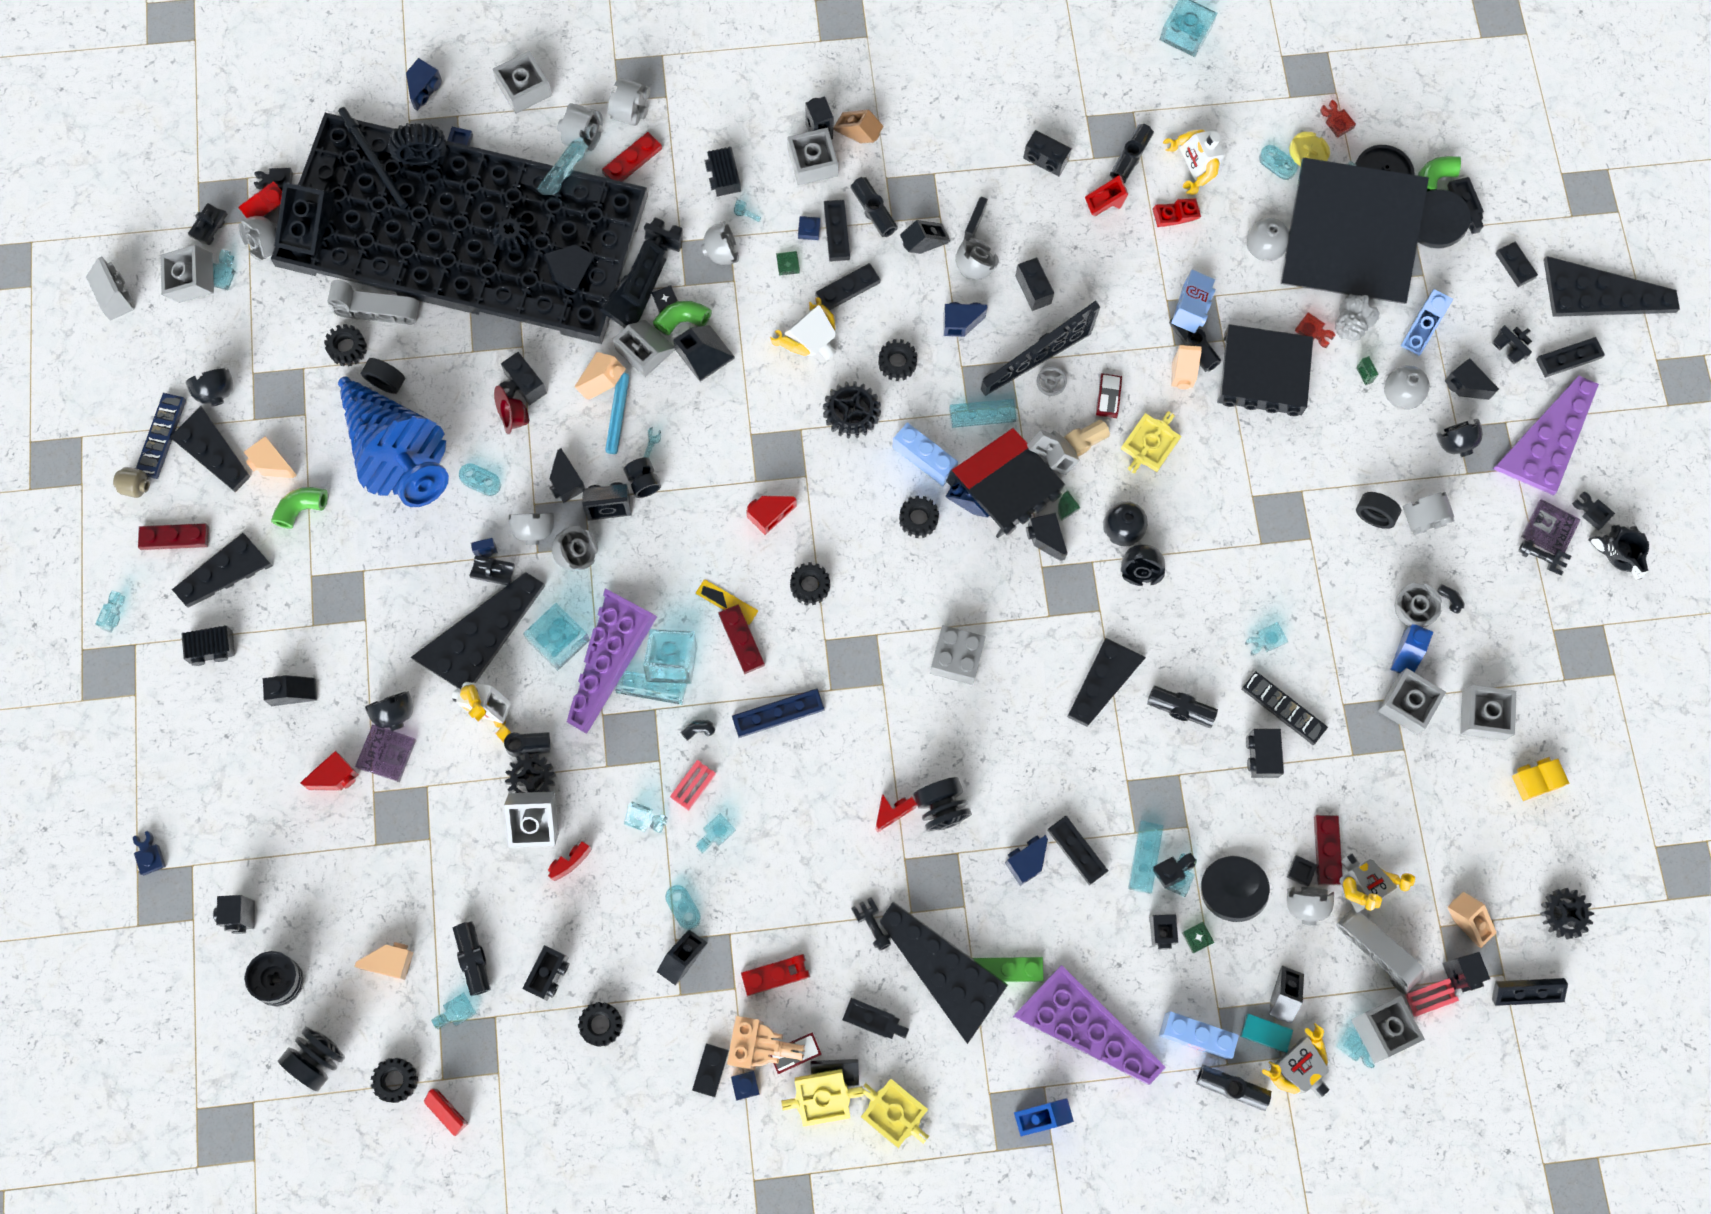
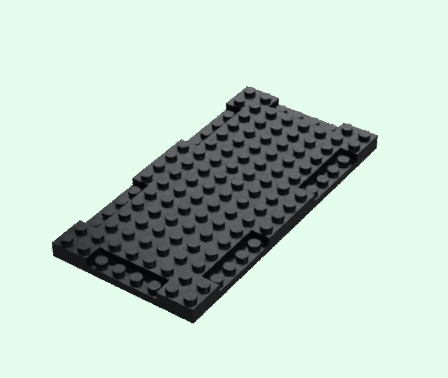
M324 113L298 185L334 192L332 214L316 255L275 247L271 256V261L275 267L316 276L318 273L394 291L397 296L411 297L418 301L477 315L480 312L558 330L561 335L602 344L610 318L598 309L602 304H605L611 292L618 287L634 233L638 230L648 197L647 187L446 141L445 155L442 156L441 160H436V163L422 164L420 166L403 165L402 162H396V159L392 158L388 149L389 134L393 132L394 128L356 120L360 125V131L407 202L408 206L401 209L353 134L349 133L346 129L343 118L338 115ZM511 214L514 219L520 217L522 222L527 224V231H529L530 236L526 239V245H520V251L516 248H513L512 252L508 251V248L502 250L499 245L495 244L492 229L496 228L495 221L502 222V216L505 219H509ZM576 245L594 254V257L576 291L573 293L551 280L552 276L544 254Z

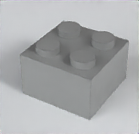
M530 51L493 68L496 82L515 114L552 96L549 82Z
M828 128L787 137L788 153L798 185L838 176V161Z
M192 245L160 255L161 295L181 303L214 293L213 253L197 245Z
M942 625L930 674L973 685L986 636Z
M1406 668L1398 674L1378 712L1418 735L1426 729L1446 691Z
M1470 685L1462 691L1461 735L1507 740L1515 735L1516 691Z
M555 792L508 793L504 803L508 848L555 846L559 835Z
M1402 996L1351 1019L1374 1064L1425 1040Z

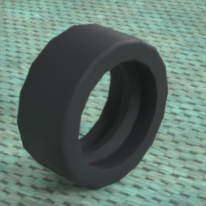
M369 358L360 373L370 384L391 394H397L406 379L394 366L376 358Z
M1377 492L1364 493L1356 508L1357 515L1363 521L1382 529L1393 528L1402 511L1400 505L1395 500Z

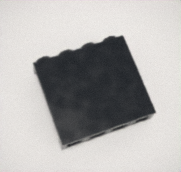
M1229 324L1224 333L1223 341L1226 342L1221 390L1217 403L1227 407L1241 406L1247 410L1261 409L1266 410L1268 413L1281 412L1287 413L1289 416H1302L1308 404L1313 337Z

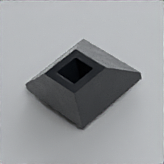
M710 325L692 327L673 339L675 351L700 382L735 359V356Z

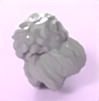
M1350 294L1340 304V315L1335 321V329L1341 339L1346 338L1350 341L1360 340L1365 335V331H1368L1369 327L1374 326L1379 319L1380 312L1377 307L1368 305L1369 297L1367 295L1355 296Z

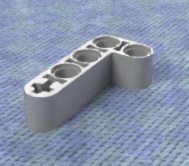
M333 280L331 282L327 300L332 312L340 317L407 325L416 323L419 301L414 298L354 291L349 283L341 280Z
M1352 908L1336 924L1343 935L1391 975L1390 982L1402 994L1406 995L1423 978L1424 968L1361 912L1357 913Z

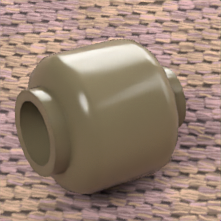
M124 467L115 473L113 485L119 494L139 498L144 492L146 493L149 490L150 481L143 470Z

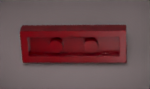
M206 523L139 526L138 548L140 550L208 547L209 526Z
M739 604L718 612L744 675L764 667L765 663Z
M1339 815L1314 816L1316 864L1318 865V885H1341L1340 878L1343 877Z

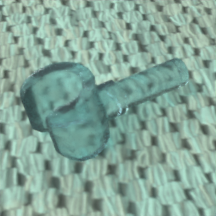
M742 200L736 201L734 207L735 215H745L760 222L761 217L746 210V202Z
M653 427L649 428V442L643 457L649 458L654 444L660 442V430L658 435L652 436Z

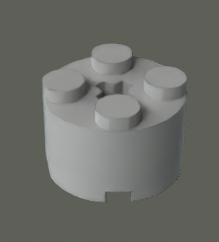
M619 78L614 86H617L616 92H611L609 98L608 114L612 115L610 118L636 126L640 119L646 118L648 108L645 105L646 100L650 96V87L628 79Z
M570 103L567 106L564 118L560 119L557 125V130L561 132L562 143L586 152L594 150L601 137V132H598L599 125L603 126V117L599 111Z
M1446 492L1418 499L1415 502L1416 504L1413 505L1410 502L1402 506L1410 530L1413 531L1414 535L1424 533L1431 528L1438 529L1444 527L1448 523L1455 521Z

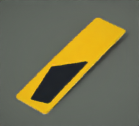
M703 580L696 591L698 596L723 610L739 604L748 625L751 624L758 613L757 609L707 580Z

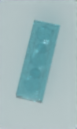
M572 141L538 186L537 190L542 195H553L560 190V184L571 175L574 165L585 155L584 152L588 146L584 141Z
M1014 399L952 404L949 407L952 428L1016 422L1017 419Z
M625 671L617 683L615 691L617 694L682 705L687 681Z
M1140 821L1128 889L1148 894L1152 893L1155 878L1153 866L1157 865L1164 825Z

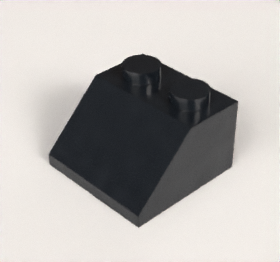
M614 482L610 486L591 485L583 489L582 505L588 521L632 516L627 484Z

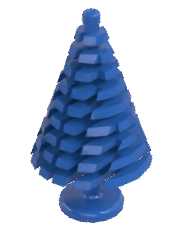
M347 376L340 378L338 381V385L341 388L340 396L343 408L346 411L344 415L348 426L349 439H351L357 477L362 487L366 486L368 492L372 494L378 492L380 496H388L391 490H393L394 495L398 494L403 504L409 507H422L438 499L445 491L449 481L446 469L439 464L446 450V440L442 439L445 433L441 426L388 399L384 395L372 391L361 383L351 381Z

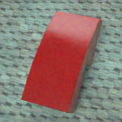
M1196 198L1177 199L1174 204H1157L1152 208L1157 227L1183 224L1201 218Z
M582 841L579 845L576 844L569 853V857H571L569 861L560 856L558 860L555 859L548 869L550 872L548 877L553 881H557L572 872L588 856L592 850L591 847Z

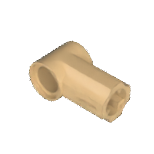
M1100 419L1083 429L1077 428L1069 432L1064 438L1071 444L1077 455L1081 456L1091 446L1108 438L1110 432L1105 421L1103 422Z

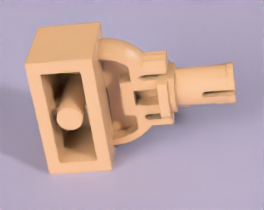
M736 1016L727 1065L755 1070L756 1066H763L769 1062H779L778 1058L770 1057V1055L802 1061L804 1054L793 1051L805 1052V1045L773 1040V1038L783 1040V1034L774 1033L768 1026L763 1025L764 1022L761 1020Z

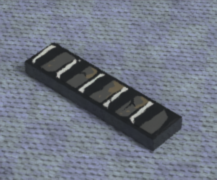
M1257 671L1253 673L1241 689L1312 745L1316 744L1328 728V726Z

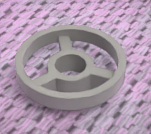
M1050 366L1039 372L1036 383L1038 389L1043 394L1055 396L1063 392L1067 384V378L1061 369ZM1048 370H1054L1059 372L1061 375L1057 377L1053 375L1045 376L1042 373ZM1039 377L1045 382V387L1049 389V392L1041 387ZM1063 378L1064 386L1059 391L1053 392V389L1057 387L1058 381ZM1053 380L1055 384L1049 385L1047 381Z

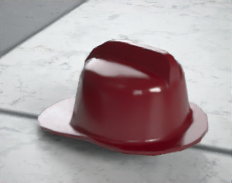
M500 385L496 386L494 390L495 405L506 434H510L512 429L529 424L528 411L520 399L507 397L504 389Z

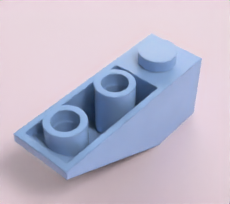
M1433 289L1420 309L1401 347L1420 356L1453 299Z

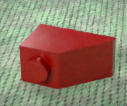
M273 181L238 206V208L246 218L253 216L263 217L280 205L282 191Z
M761 496L758 500L754 499L747 506V518L766 535L797 507V501L794 496Z
M335 751L305 777L300 784L308 790H342L353 785L356 781L355 778L359 774Z

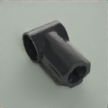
M513 732L505 737L504 746L507 753L512 757L525 755V753H550V733L519 734ZM518 740L521 742V746L518 749L513 750L509 748L512 741Z

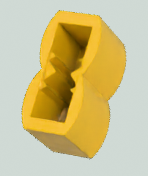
M1550 757L1537 761L1538 766L1531 768L1530 764L1516 769L1518 773L1512 775V778L1523 801L1570 784L1559 759L1551 761Z

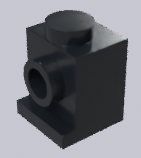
M1176 914L1152 915L1149 917L1152 945H1158V950L1172 949V945L1178 943ZM1160 929L1166 931L1165 937L1159 935Z

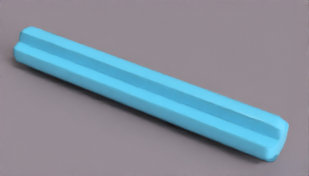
M627 373L622 374L615 386L605 448L608 454H617L629 383V375Z

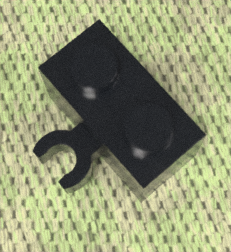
M519 352L501 363L504 374L510 380L509 382L504 381L499 384L503 389H510L506 393L507 397L513 398L518 390L530 406L547 394L544 383Z

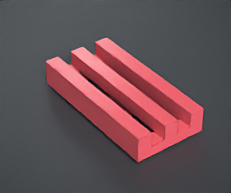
M697 760L671 794L670 798L689 811L715 777L716 773ZM698 768H700L701 771L680 798L677 797ZM707 773V778L689 802H684L703 775Z
M1450 978L1405 995L1414 1017L1459 1001L1458 997L1454 994V987H1451ZM1441 986L1446 988L1444 991L1417 1001L1412 999L1414 996ZM1447 994L1450 997V999L1441 1001L1439 1003L1433 1004L1420 1010H1417L1416 1006L1420 1004L1429 1002L1431 1000L1437 999Z

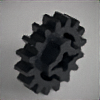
M525 753V759L522 760L517 756L518 763L510 762V766L513 769L512 771L507 770L505 772L510 776V778L505 780L507 785H511L507 789L509 793L551 792L549 786H555V782L551 778L556 777L555 772H549L553 766L551 763L545 765L547 763L545 757L539 760L537 753L534 754L533 758L528 753ZM533 764L541 766L544 771H537ZM529 774H533L534 778L529 783L526 779L529 778ZM544 782L543 786L537 790L539 785ZM517 786H525L527 792L521 791Z
M1564 888L1561 891L1559 889L1552 891L1553 895L1549 894L1545 897L1548 902L1541 903V906L1546 908V910L1541 912L1540 915L1546 916V920L1542 923L1543 925L1549 924L1551 926L1548 930L1549 932L1557 931L1556 937L1560 938L1565 935L1566 940L1573 939V936L1575 938L1581 937L1582 933L1589 931L1586 925L1593 924L1589 916L1594 915V912L1588 911L1592 904H1585V895L1578 897V890L1570 892L1568 888ZM1561 899H1569L1571 900V902L1567 903L1565 900L1562 901ZM1567 924L1569 927H1573L1574 929H1567L1563 926Z

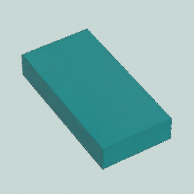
M1246 1014L1240 1037L1287 1053L1293 1030L1257 1016Z

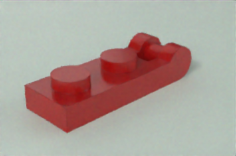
M804 954L741 972L747 996L810 978L809 970L805 968L804 962L806 959ZM795 965L797 973L790 975L788 967Z

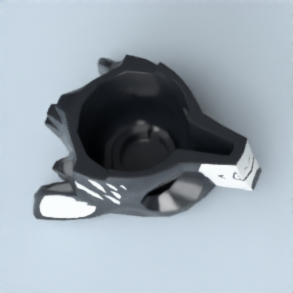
M1613 525L1611 526L1609 536L1604 535L1602 538L1595 536L1588 539L1598 551L1606 555L1615 568L1625 572H1632L1636 580L1642 579L1649 571L1646 561L1649 541H1647L1645 533H1641L1637 526H1631L1628 529L1625 526Z

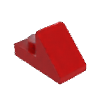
M1119 175L1085 196V200L1091 214L1097 216L1112 206L1120 209L1128 196V192L1122 177Z
M882 794L875 827L877 833L916 809L917 803L913 797L908 800L905 797L894 804L895 808L892 809Z

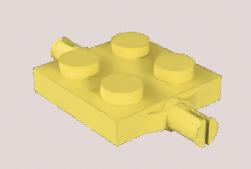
M1167 411L1162 420L1154 419L1146 413L1143 415L1121 447V450L1131 455L1134 459L1128 467L1129 471L1132 470V473H1136L1140 465L1143 464L1158 472L1182 437L1169 426L1175 417L1173 413L1169 417L1171 412Z
M842 1069L795 1077V1098L781 1100L783 1111L797 1108L801 1115L803 1126L850 1118V1098L861 1097L864 1094L862 1086L848 1089L844 1082Z
M891 1078L877 1092L867 1083L864 1084L863 1087L869 1092L863 1088V1094L870 1099L868 1108L861 1116L862 1119L897 1148L911 1135L915 1136L922 1144L925 1143L926 1140L924 1138L928 1139L929 1135L918 1127L921 1118L928 1110L924 1105Z

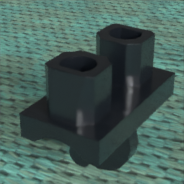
M207 203L202 212H197L195 215L197 220L188 232V235L202 243L211 245L215 233L225 223L224 219L228 215L227 212Z
M656 217L650 224L646 222L644 226V239H649L665 251L672 249L679 252L681 250L682 227L673 225L670 231L664 229L665 222Z
M1504 325L1499 330L1492 344L1498 350L1503 349L1509 344L1513 350L1506 357L1512 364H1516L1522 359L1526 360L1532 353L1527 347L1532 342L1527 336L1531 330L1527 328L1522 332L1516 327L1511 332Z
M475 555L469 576L477 580L510 586L515 564Z

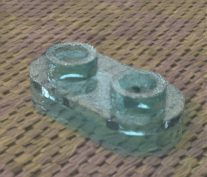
M1267 145L1261 150L1259 161L1263 166L1283 180H1289L1294 177L1298 165L1291 157L1273 145Z
M465 464L459 470L458 475L462 484L487 496H493L501 489V481L496 474L475 464ZM467 472H473L471 476H466ZM492 480V484L485 485L486 481Z
M680 885L670 887L666 892L665 899L679 925L687 930L696 928L701 921V915L688 891ZM675 893L681 894L679 901L673 900ZM685 914H693L692 920L686 921L684 919Z

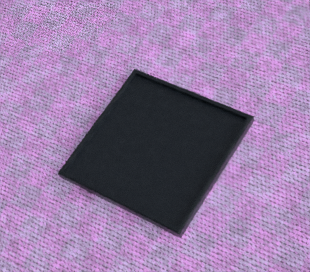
M1303 157L1280 284L1345 295H1367L1370 299L1406 304L1429 177Z

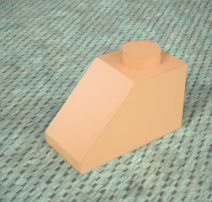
M1179 346L1172 361L1171 386H1176L1179 389L1193 388L1198 375L1201 356L1200 346Z
M596 352L574 387L589 400L614 387L626 368L615 356Z
M266 436L244 451L249 458L245 462L253 471L258 469L263 476L286 478L297 476Z
M1462 892L1448 906L1453 921L1478 947L1482 948L1497 933L1485 904L1465 892Z
M394 942L393 946L384 945L358 960L354 967L405 980L414 952L407 950L408 945Z

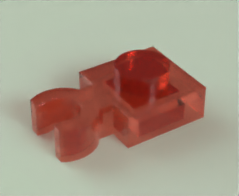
M1331 100L1329 103L1331 109H1327L1325 105L1321 107V114L1328 117L1326 124L1337 138L1355 128L1356 123L1345 109L1338 111V105L1334 100Z
M1309 312L1294 330L1300 335L1312 336L1313 341L1316 338L1323 348H1327L1330 344L1325 340V337L1333 340L1336 336L1333 331L1324 330L1325 323Z

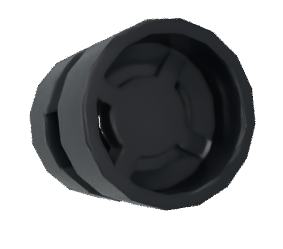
M638 458L624 467L623 470L628 481L632 482L631 488L636 498L648 497L660 490L661 483L657 475L653 473L654 468L649 458Z

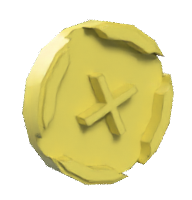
M1304 131L1298 133L1290 142V156L1300 167L1303 157L1328 161L1330 157V149L1327 142L1322 137L1318 138L1313 132Z

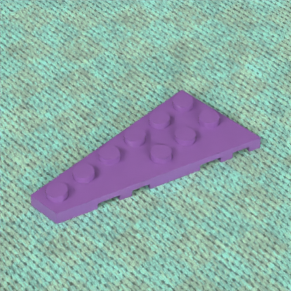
M1578 376L1493 469L1551 495H1555L1599 384Z
M606 588L603 594L605 597L603 606L599 607L597 614L600 616L598 624L592 631L584 659L586 663L583 674L580 673L578 680L580 682L578 693L573 697L566 721L586 734L657 618L653 613Z
M1062 965L1013 1015L1014 1018L1147 1085H1150L1166 1068Z

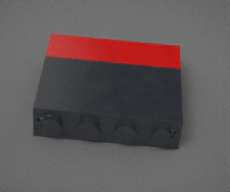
M1014 428L952 469L946 479V482L951 487L960 482L1000 527L996 535L997 538L1003 534L1008 536L1016 529L1017 524H1025L1032 517L1031 514L1034 512L1040 513L1047 506L1046 503L1049 501L1053 503L1062 495L1061 490L1065 486V483L1037 453L1029 450L1028 443Z

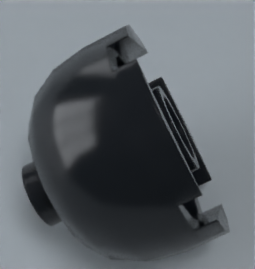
M225 368L203 372V376H200L199 379L193 376L186 380L191 396L200 403H210L212 407L223 404V399L228 397L233 390L231 373L229 369L226 370Z
M1473 419L1475 424H1469L1468 421L1447 427L1444 429V432H1446L1444 434L1437 432L1436 435L1441 447L1447 453L1460 454L1461 457L1473 454V449L1479 446L1483 436L1479 419Z
M1120 502L1113 505L1107 511L1103 520L1105 534H1107L1112 543L1119 546L1134 545L1144 537L1148 526L1144 510L1138 504L1132 502Z
M1145 544L1133 546L1127 550L1122 558V577L1130 584L1143 586L1142 582H1150V586L1155 585L1165 577V559L1161 552L1153 546Z
M405 691L384 698L379 702L376 701L366 705L365 709L371 722L377 727H390V730L394 731L404 727L403 722L411 717L413 703L409 691Z

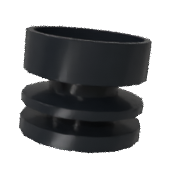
M958 777L932 783L914 792L913 796L918 809H930V811L922 815L923 821L932 820L925 824L926 831L951 828L972 815L969 808L961 809L968 804L967 800H955V798L963 793Z
M277 951L264 952L253 958L247 966L244 976L245 986L251 996L266 1005L276 1007L287 1005L295 1000L301 992L304 983L303 971L299 965L290 957ZM279 977L282 979L280 983L272 982L273 978Z
M305 1027L301 1032L308 1041L297 1036L295 1042L301 1050L297 1051L288 1047L278 1059V1063L299 1082L314 1091H319L328 1080L327 1074L322 1070L323 1067L336 1070L337 1065L331 1058L342 1062L345 1059V1055L327 1036L309 1027Z

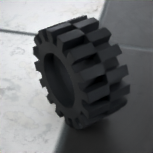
M343 324V328L337 325L336 331L333 328L330 329L331 335L327 333L325 336L327 340H324L325 350L334 363H339L341 366H345V363L348 367L352 366L351 362L353 361L355 364H358L357 359L360 358L362 360L364 358L362 353L366 354L367 352L365 348L367 344L361 332L352 325L348 327L347 324ZM351 339L354 345L350 350L345 352L338 350V344L341 341Z
M893 339L892 343L890 341L886 342V346L883 345L879 352L878 365L880 372L883 371V376L885 377L888 375L889 380H892L893 377L896 378V381H899L900 378L904 381L907 379V376L910 378L912 373L915 372L917 365V352H915L914 346L910 347L908 341L904 344L903 339H900V343H897L896 339ZM894 354H901L905 357L906 363L903 366L897 367L893 366L889 359Z
M919 495L915 496V499L910 497L908 502L905 501L900 509V527L902 526L904 533L907 531L910 537L913 534L915 538H919L921 535L922 538H925L927 534L931 535L937 527L939 520L938 507L936 504L933 505V500H926V496H923V499L919 498ZM915 510H922L927 514L928 519L923 524H916L911 520V513Z
M808 562V565L803 563L800 568L796 567L790 579V589L793 597L797 598V601L800 603L803 601L804 605H808V603L816 605V602L819 601L821 603L823 598L826 599L830 590V579L824 567L820 568V564L817 563L812 565V562ZM808 576L815 577L819 582L818 588L814 591L804 590L801 585L804 578Z
M596 1002L595 1004H590L588 1008L582 1011V1015L579 1016V1033L591 1045L597 1047L608 1046L610 1043L615 1042V1039L621 1034L620 1031L623 1027L622 1017L618 1010L608 1003ZM598 1015H604L609 1020V1028L602 1034L595 1033L591 1027L592 1020Z
M388 1058L384 1062L381 1061L378 1064L379 1066L374 1068L373 1072L375 1073L370 1079L373 1080V1084H371V1089L375 1091L373 1093L382 1101L391 1103L405 1101L408 1096L413 1094V1089L417 1087L415 1085L416 1081H418V1076L415 1074L417 1072L416 1069L412 1067L410 1062L400 1058ZM392 1071H399L403 1076V1083L396 1090L389 1089L385 1082L387 1075Z

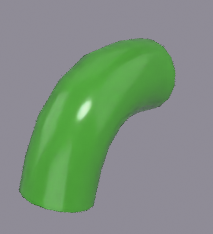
M1437 157L1425 164L1419 171L1418 176L1429 177L1427 192L1437 190V183L1440 178L1459 176L1461 157Z
M678 301L666 306L654 319L653 325L663 334L670 335L675 327L682 322H690L698 327L705 326L711 317L712 310L693 301Z
M301 487L289 492L279 501L271 522L279 527L292 529L297 515L302 510L314 509L322 511L325 509L328 501L327 490L316 487Z

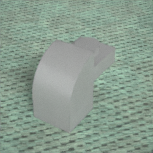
M1040 430L1027 444L1030 451L1046 458L1052 470L1067 475L1080 461L1071 444L1054 430L1051 434Z

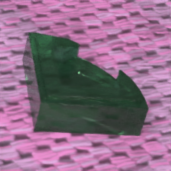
M1068 490L1062 495L1058 504V515L1061 521L1080 510V506Z

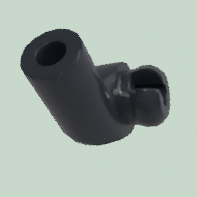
M1441 584L1437 592L1451 601L1450 611L1459 614L1465 606L1463 599L1456 590Z
M695 720L680 733L688 741L698 732H704L706 736H711L715 733L716 729L709 720Z

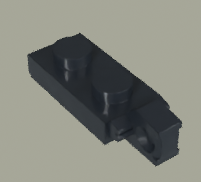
M1466 177L1449 181L1447 185L1449 191L1462 197L1470 209L1471 220L1469 230L1471 234L1480 233L1484 227L1481 221L1484 210L1470 178Z
M850 998L842 1019L844 1022L884 1038L893 1039L895 1034L906 1039L909 1028L898 1024L900 1019L895 1017V1015L854 998Z

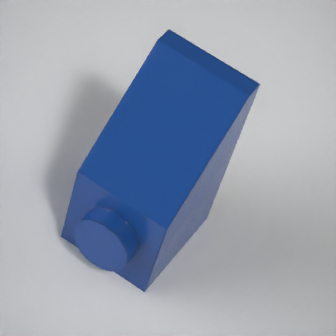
M1413 624L1407 627L1403 632L1390 670L1401 673L1407 668L1415 673L1427 652L1433 631Z
M1067 1098L1014 1112L1020 1136L1074 1122Z

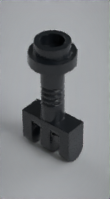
M1524 540L1518 550V552L1522 553L1521 556L1527 557L1530 554L1549 563L1547 570L1561 576L1564 572L1556 568V566L1560 565L1566 568L1568 565L1560 560L1561 557L1570 560L1572 557L1558 549L1554 555L1534 547V542L1531 540Z
M870 897L867 901L871 908L867 909L864 902H861L859 905L863 911L859 914L855 906L851 910L858 923L866 921L876 939L873 945L881 951L891 945V937L889 934L884 935L873 916L879 913V910L872 897Z

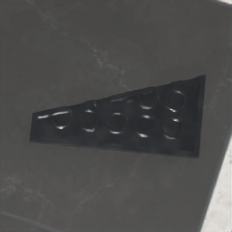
M1546 256L1543 260L1553 317L1677 313L1680 310L1677 290Z
M1095 300L1052 332L1041 336L1038 342L999 370L985 376L981 385L983 394L986 396L1091 335L1100 310L1097 301Z
M525 572L510 583V586L503 588L411 656L412 660L457 689H461L465 682L476 683L544 589L545 584Z
M892 902L879 922L968 1044L1008 984L901 906Z

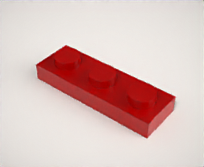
M647 132L602 168V174L606 178L623 182L661 151L662 145Z

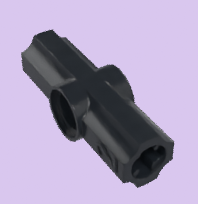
M1138 124L1110 172V176L1113 179L1120 175L1123 182L1126 183L1154 134L1150 126Z
M866 177L856 179L850 188L865 210V216L872 221L881 237L887 238L898 229V226L884 206L883 198L875 192ZM870 206H877L878 208L872 209Z
M1172 319L1169 321L1170 326L1184 345L1201 347L1199 364L1205 372H1210L1221 363V359L1207 342L1206 334L1203 330L1198 328L1193 333L1172 324ZM1191 340H1196L1199 343H1193Z
M1155 685L1147 701V705L1166 711L1175 719L1181 721L1189 720L1210 729L1218 712V709L1195 701V698L1191 695L1181 692L1174 693Z
M472 921L464 922L452 927L459 951L457 952L458 962L462 972L465 974L470 996L490 991L491 987L485 968L486 958L482 946L479 945L474 923Z
M1202 1065L1198 1073L1196 1082L1198 1086L1262 1111H1266L1269 1106L1272 1093L1270 1090L1206 1065ZM1232 1081L1236 1082L1239 1087V1091L1235 1095L1229 1091V1084Z

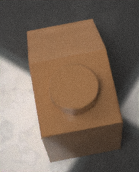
M868 109L843 112L833 129L862 144L875 142L879 138V133L884 126Z

